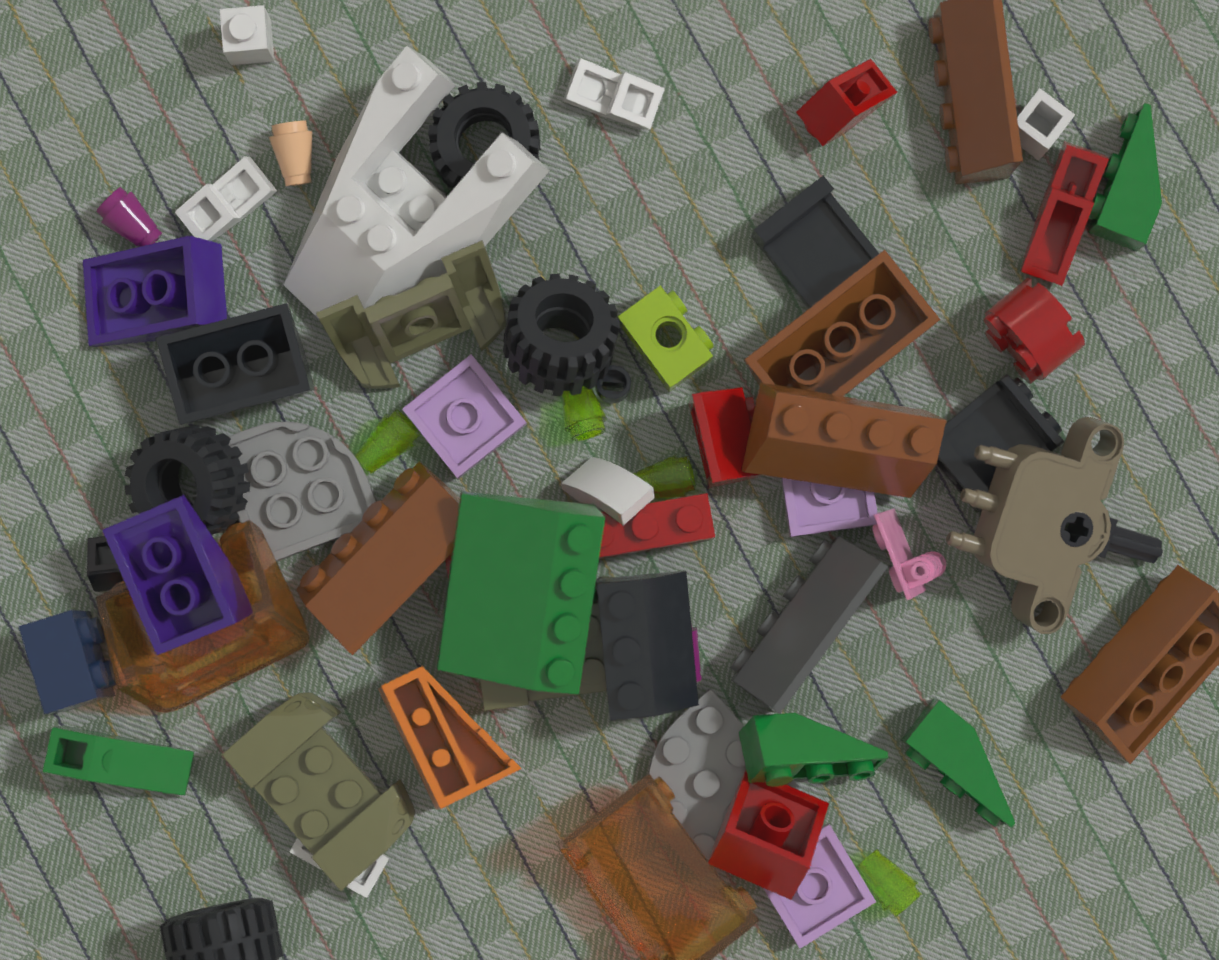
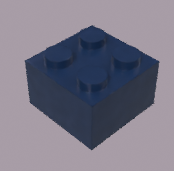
M69 610L18 626L44 714L66 712L116 696L113 686L118 685L116 670L111 660L105 661L100 645L105 642L104 630L99 618H92L90 611Z

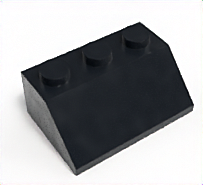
M288 303L156 337L179 425L201 421L315 390L304 347Z
M687 571L597 579L610 721L654 717L698 706Z

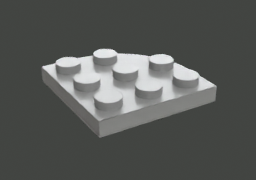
M272 422L228 436L231 439L229 446H238L242 452L238 459L241 464L247 463L249 473L244 474V481L250 482V492L243 493V498L248 502L245 510L238 511L237 513L240 516L239 520L257 568L334 541L343 534L350 533L362 521L363 514L367 508L376 502L369 479L359 460L341 441L323 430L297 422Z
M711 688L698 699V706L685 710L662 735L652 756L648 779L650 805L658 827L672 847L701 879L714 868V866L708 864L719 829L746 769L738 733L744 725ZM794 780L786 784L798 790L801 789Z

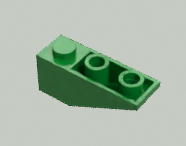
M1146 103L1134 114L1127 113L1118 133V137L1124 139L1119 153L1112 152L1102 176L1108 179L1103 194H1095L1093 199L1094 206L1089 216L1092 222L1088 233L1133 251H1138L1146 245L1162 205L1151 105Z
M933 699L901 738L900 741L909 747L904 754L925 771L930 765L943 775L939 783L959 799L965 793L979 804L974 811L993 827H996L1001 822L1012 828L1016 822L975 728L942 701Z
M797 713L753 715L738 732L749 783L766 782V785L770 787L782 786L798 779H807L808 783L811 784L824 783L834 777L848 776L851 781L865 780L874 776L875 771L889 758L888 752Z
M62 725L52 727L42 772L85 781L185 796L195 751Z

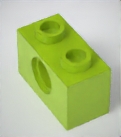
M660 285L617 316V319L620 320L621 329L667 391L671 392L712 361L713 355L709 350L714 345L699 325L693 329L683 315L688 310L679 296L673 290L667 294ZM672 326L679 331L681 341L674 347H663L656 339V332L661 327Z

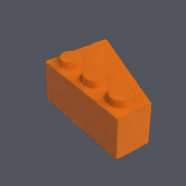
M423 666L378 688L436 810L442 809L522 769L462 709V706Z

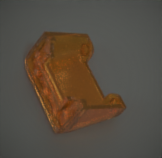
M251 520L230 526L219 539V546L236 570L253 610V614L233 625L156 655L125 581L117 583L111 590L96 597L119 691L154 711H176L301 650L309 643L310 636L306 622L263 531Z
M646 774L555 841V844L640 960H712L760 922L753 913L757 909V905L742 886L735 890L731 885L725 884L713 866L708 864L707 858L672 813L674 809L670 802L675 799V795L661 777L658 776L656 779H653L650 774Z

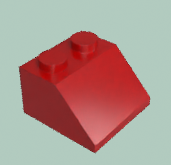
M742 387L692 394L688 404L708 489L759 478L760 474L742 471L755 409L753 397L745 398Z
M745 769L719 829L708 864L792 900L810 869L829 803L786 784L770 787L766 785V782L749 783L747 770Z

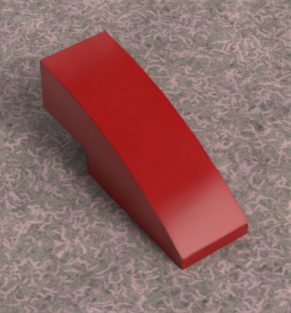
M1065 141L1063 142L1032 230L1020 269L1021 272L1063 286L1094 206L1093 199L1109 160L1106 155Z

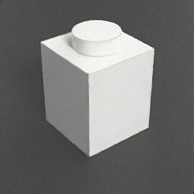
M264 5L219 9L223 53L231 66L275 62L271 18Z
M1039 88L1017 116L1021 148L1037 160H1040L1075 114Z

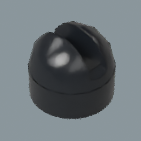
M611 365L606 376L603 379L598 378L597 385L595 386L596 393L604 402L609 404L619 403L630 392L631 378L622 367ZM602 386L611 388L624 387L623 391L603 390Z

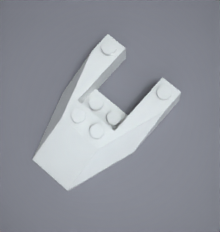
M408 46L403 49L378 79L341 148L284 282V286L317 318V312L358 295L365 309L374 305L382 297L397 295L415 287L426 278L438 277L447 273L441 260L442 257L483 240L486 246L550 171L518 141L501 133L446 197L399 152L456 84L425 56Z

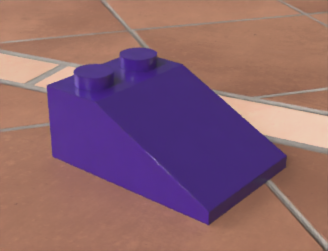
M189 235L83 260L89 346L99 347L156 341V337L227 319L222 245L220 243Z
M184 495L102 530L156 655L233 625L254 613L236 570Z

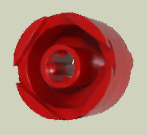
M1026 278L985 312L984 322L989 328L985 332V336L999 352L1002 353L1007 349L1017 361L1013 364L1016 371L1029 384L1033 383L1036 379L1044 380L1085 346V340L1080 330L1072 335L1067 327V323L1072 320L1067 310L1039 282L1032 287L1031 278Z

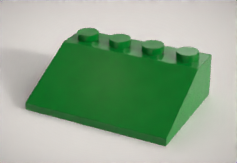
M460 492L437 670L533 691L579 694L605 516L595 505Z

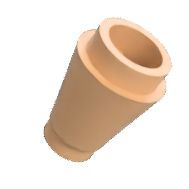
M293 121L272 125L273 136L269 137L285 180V186L312 183L310 175L312 166V131H308L307 122Z

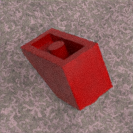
M869 59L829 80L796 113L804 122L808 133L816 138L822 146H825L847 133L898 92L873 60Z

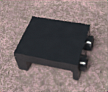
M824 175L756 227L751 236L808 309L880 254L832 195L834 188Z
M1008 374L1004 375L945 425L936 465L960 494L965 488L989 491L996 466L976 459L974 455L975 449L980 445L992 446L1007 451L1013 446L1024 444L1053 451L1064 443V440L1059 435L1062 432V428L1048 412L1044 411L1042 414L1030 401L1033 398L1032 392L1018 377L1012 380ZM972 507L976 513L982 511V509Z

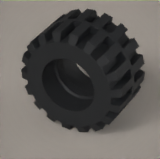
M476 82L477 88L469 90L468 86L464 85L458 88L459 94L453 97L449 93L443 99L444 106L442 109H435L432 115L434 122L433 125H429L428 130L430 144L428 145L437 173L441 175L443 182L448 187L452 186L455 188L475 165V163L462 156L459 150V140L463 132L477 122L492 121L502 125L508 130L512 139L518 141L539 160V150L541 149L537 120L534 119L533 110L529 104L525 105L522 102L521 96L514 90L509 94L503 85L496 83L494 88H487L486 82Z
M550 274L549 280H544L540 276L532 280L531 287L526 284L518 290V296H513L510 303L503 339L504 358H509L507 366L512 373L519 372L518 380L525 386L530 382L535 385L534 391L542 394L545 389L552 390V396H562L563 391H569L572 396L581 394L582 386L588 390L595 387L598 378L603 379L606 376L609 365L612 363L620 329V320L616 319L618 311L615 304H608L610 296L604 290L600 292L595 291V283L589 280L585 284L579 282V276L569 274L568 279H563L560 277V274ZM550 328H561L574 333L580 339L572 342H561L549 338L542 331Z
M199 425L186 426L156 433L153 437L146 438L140 443L142 448L134 450L130 456L134 465L126 466L125 476L130 478V484L124 486L125 495H131L133 503L128 504L131 512H138L140 514L183 496L178 480L179 469L183 463L192 472L197 486L194 504L190 503V505L211 535L226 530L228 525L234 524L240 518L237 512L245 510L248 502L243 498V493L250 492V482L244 481V474L249 473L247 463L241 464L238 459L242 452L238 446H229L231 439L224 433L216 435V429L209 426L201 428Z
M265 898L239 900L190 911L171 917L159 926L166 960H278L283 956L273 901Z

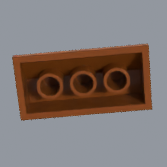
M947 0L941 2L934 13V17L929 18L928 29L931 44H938L939 60L934 62V77L936 86L943 87L945 103L940 104L939 114L942 130L949 129L951 146L945 148L948 173H954L956 185L1008 179L1023 162L1002 0Z
M883 250L744 359V362L759 386L760 382L845 396L941 319L889 254Z
M760 382L742 471L911 498L937 464L946 420L927 410Z
M420 461L413 468L406 469L397 477L394 482V488L381 501H376L367 508L363 514L362 521L350 533H345L336 540L332 546L331 553L319 566L315 565L307 570L301 578L300 585L296 588L305 607L352 655L364 645L452 553L459 497Z
M1177 565L1167 577L1159 582L1156 590L1138 610L1129 616L1126 624L1110 642L1102 646L1094 660L1079 676L1071 681L1068 689L1061 695L1060 698L1075 716L1129 764L1135 760L1219 665V592L1211 585Z

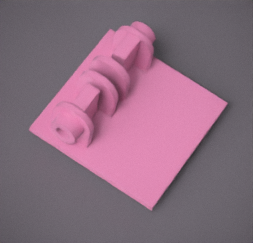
M895 509L875 514L874 517L877 524L872 526L873 533L882 551L887 549L893 563V566L889 568L892 583L898 593L904 592L907 600L912 599L926 591L925 583L941 576L945 572L946 560L942 554L935 551L913 558Z

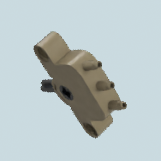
M1083 417L1072 424L1061 454L1024 444L1013 446L1007 451L992 446H978L974 453L976 459L996 466V470L988 492L968 488L961 492L960 499L962 502L982 509L975 533L971 535L964 532L957 533L951 531L946 537L948 545L974 554L981 564L1007 578L1018 581L1011 603L1012 613L1018 621L1041 634L1054 633L1064 624L1082 573L1079 565L1091 562L1097 556L1105 558L1107 551L1148 563H1155L1163 553L1161 549L1162 541L1159 538L1116 526L1118 520L1109 516L1108 510L1100 501L1108 496L1124 448V437L1118 427L1093 417ZM1099 431L1100 440L1097 446L1092 449V439ZM1043 602L1041 613L1034 617V610L1037 605Z

